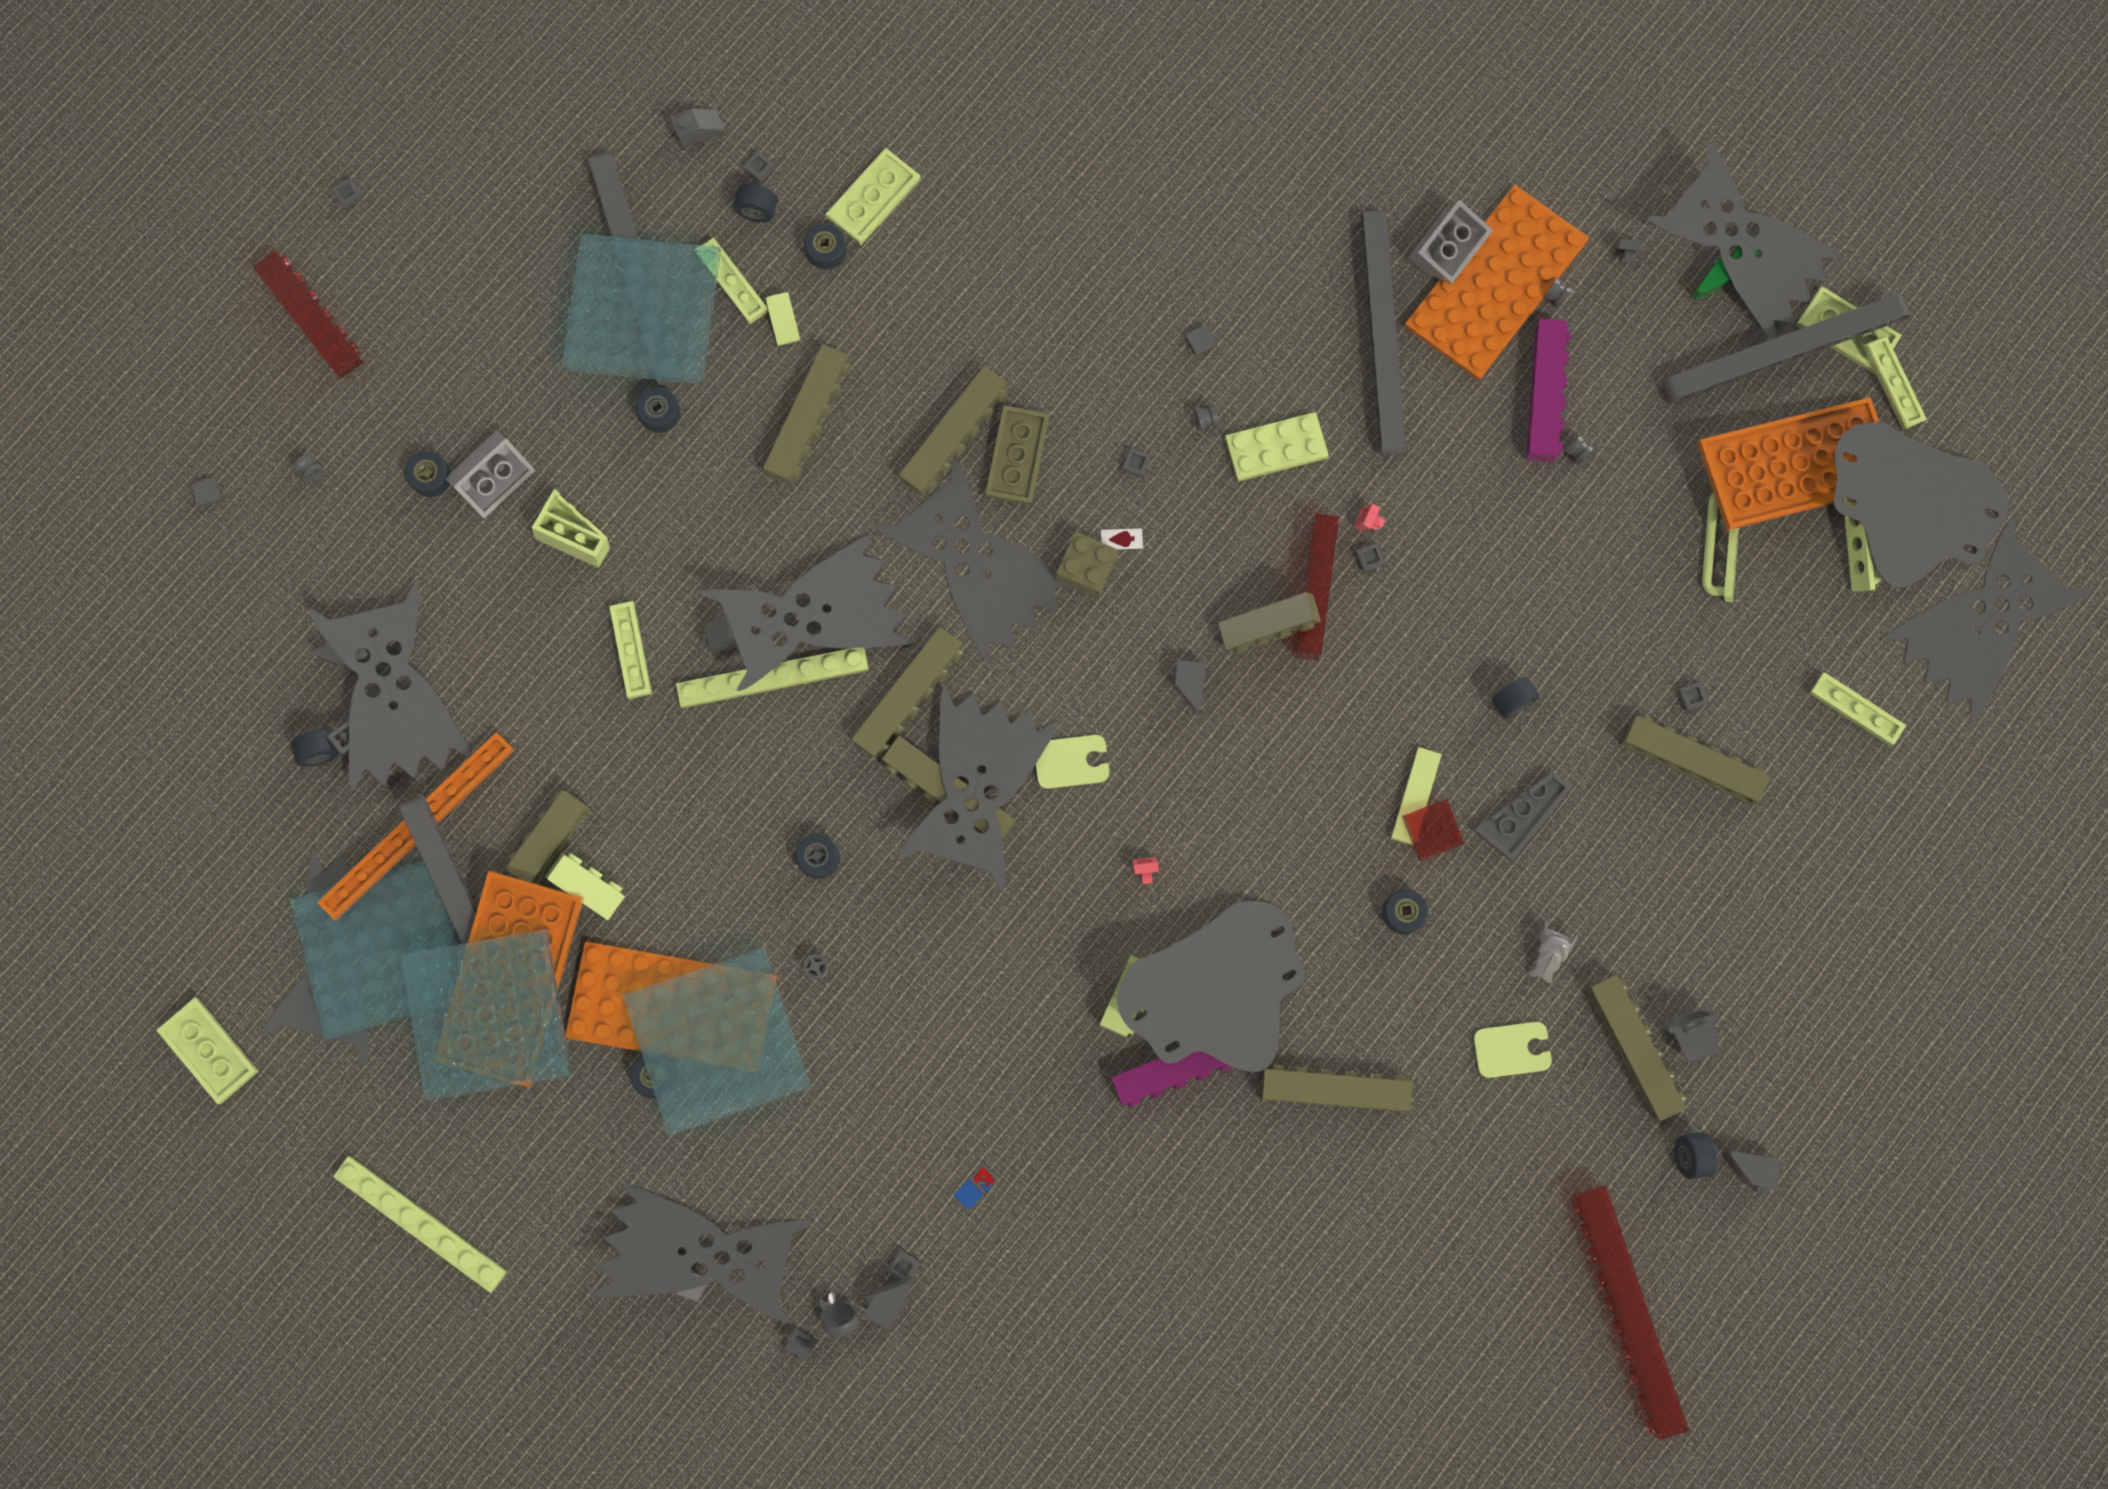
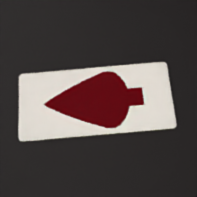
M1142 529L1101 530V542L1116 549H1142Z

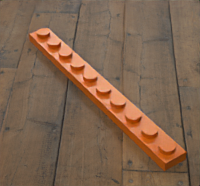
M497 732L426 798L437 823L446 817L515 751ZM405 820L317 902L335 921L416 845Z

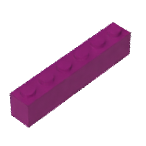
M1539 318L1535 325L1525 460L1554 463L1558 455L1561 456L1563 442L1559 441V435L1564 429V419H1561V410L1564 411L1566 397L1562 396L1563 388H1566L1567 374H1564V366H1567L1569 360V352H1566L1565 349L1566 343L1568 344L1570 340V329H1567V321Z
M1198 1051L1173 1064L1165 1063L1159 1058L1113 1076L1111 1080L1121 1105L1127 1104L1128 1108L1142 1103L1140 1098L1150 1095L1151 1099L1165 1094L1163 1089L1173 1086V1089L1176 1090L1187 1086L1186 1080L1196 1077V1080L1199 1081L1211 1076L1209 1073L1211 1070L1218 1068L1222 1072L1232 1068V1066L1219 1061L1207 1053Z

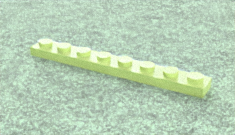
M851 648L781 662L762 679L741 691H737V688L747 670L676 683L680 707L685 708L869 671L865 648Z
M348 1156L333 1176L490 1293L495 1290L507 1273L505 1269L353 1157Z

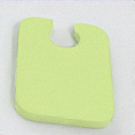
M1099 735L1050 740L1036 763L1039 785L1045 789L1106 781L1109 777L1108 763L1091 767L1086 761V757L1090 752H1107L1104 738Z
M1531 1022L1478 1030L1474 1035V1046L1479 1073L1485 1078L1547 1070L1552 1064L1550 1051L1542 1052L1540 1055H1533L1527 1048L1528 1042L1533 1038L1539 1040L1548 1039L1547 1029L1544 1024Z

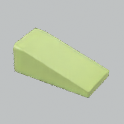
M788 292L766 297L777 345L781 346L801 341Z

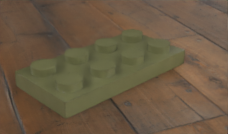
M1003 406L985 494L986 497L1032 506L1050 414Z

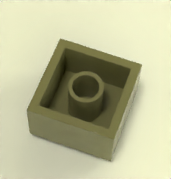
M1075 531L1056 573V581L1099 599L1117 561L1119 550Z

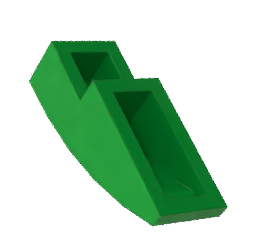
M1740 246L1733 254V259L1741 258L1743 251ZM1755 250L1754 255L1756 256L1759 251ZM1721 257L1691 297L1693 300L1706 297L1732 282Z

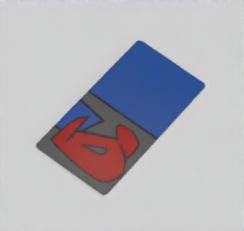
M983 1164L956 1191L954 1196L969 1210L998 1181V1177Z

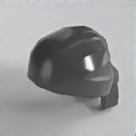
M829 1290L826 1293V1302L821 1298H816V1303L821 1309L820 1321L822 1327L830 1336L845 1337L854 1332L858 1325L859 1316L854 1305L848 1302L836 1301L835 1293Z

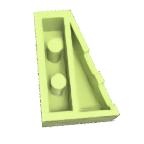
M560 853L544 876L565 892L584 897L583 904L609 920L625 897L620 893L623 888L612 881L609 884L600 879L602 877L601 873L592 867L586 870L580 866L582 860L570 853L567 857Z

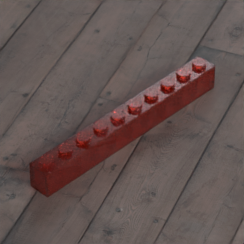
M1599 1185L1574 1193L1572 1206L1576 1215H1580L1582 1224H1580L1581 1233L1584 1239L1588 1238L1591 1247L1588 1249V1254L1592 1263L1597 1265L1599 1272L1596 1273V1277L1600 1287L1605 1289L1607 1297H1604V1301L1608 1311L1613 1313L1615 1319L1612 1322L1614 1331L1617 1336H1621L1624 1345L1621 1346V1352L1625 1361L1629 1360L1632 1369L1629 1371L1630 1379L1634 1386L1637 1385L1640 1393L1637 1396L1639 1405L1642 1410L1646 1411L1649 1419L1646 1420L1647 1429L1650 1435H1654L1659 1440L1688 1432L1689 1429L1606 1185Z

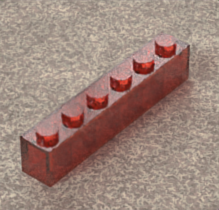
M275 250L254 265L253 268L332 370L342 379L364 363L358 356L362 352L354 342L349 344L346 341L345 337L348 334L340 324L335 327L331 321L334 319L333 315L326 307L321 309L318 305L321 300L313 290L307 291L304 287L307 282L299 272L293 273L291 268L294 265L286 255L281 257Z
M1316 513L1313 519L1304 592L1314 595L1321 622L1314 624V628L1307 631H1300L1299 629L1296 658L1319 661L1322 655L1339 516Z

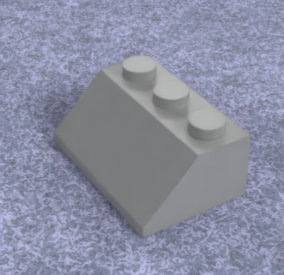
M1457 200L1446 207L1408 258L1424 273L1452 284L1493 230L1462 201Z
M496 430L455 468L446 480L485 518L522 484L535 469Z

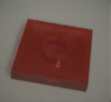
M1448 799L1438 801L1402 816L1419 861L1464 844Z

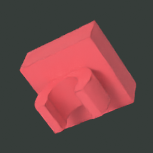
M1374 504L1362 506L1353 527L1359 531L1377 530V527L1382 529L1385 519L1377 516L1380 507Z
M1157 858L1133 859L1134 874H1141L1143 884L1153 883L1151 873L1159 872Z

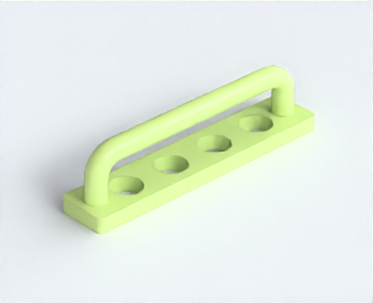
M1713 492L1708 503L1702 587L1710 595L1724 596L1725 602H1733L1739 528L1729 531L1725 587L1713 586L1712 571L1718 504Z
M1843 497V503L1852 507L1856 506V502L1852 498ZM1845 516L1852 591L1874 590L1875 585L1879 583L1882 576L1874 562L1867 532L1861 522L1857 526L1853 518ZM1858 537L1862 540L1861 549H1858L1856 545ZM1860 561H1862L1864 564L1863 573H1861L1858 568V564Z

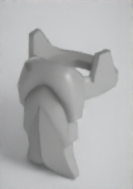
M1545 921L1538 933L1541 944L1539 947L1540 953L1536 958L1537 964L1529 971V975L1532 977H1542L1550 984L1552 983L1553 973L1559 969L1561 962L1566 960L1579 935L1576 934L1573 938H1569L1559 932L1547 929L1548 923Z

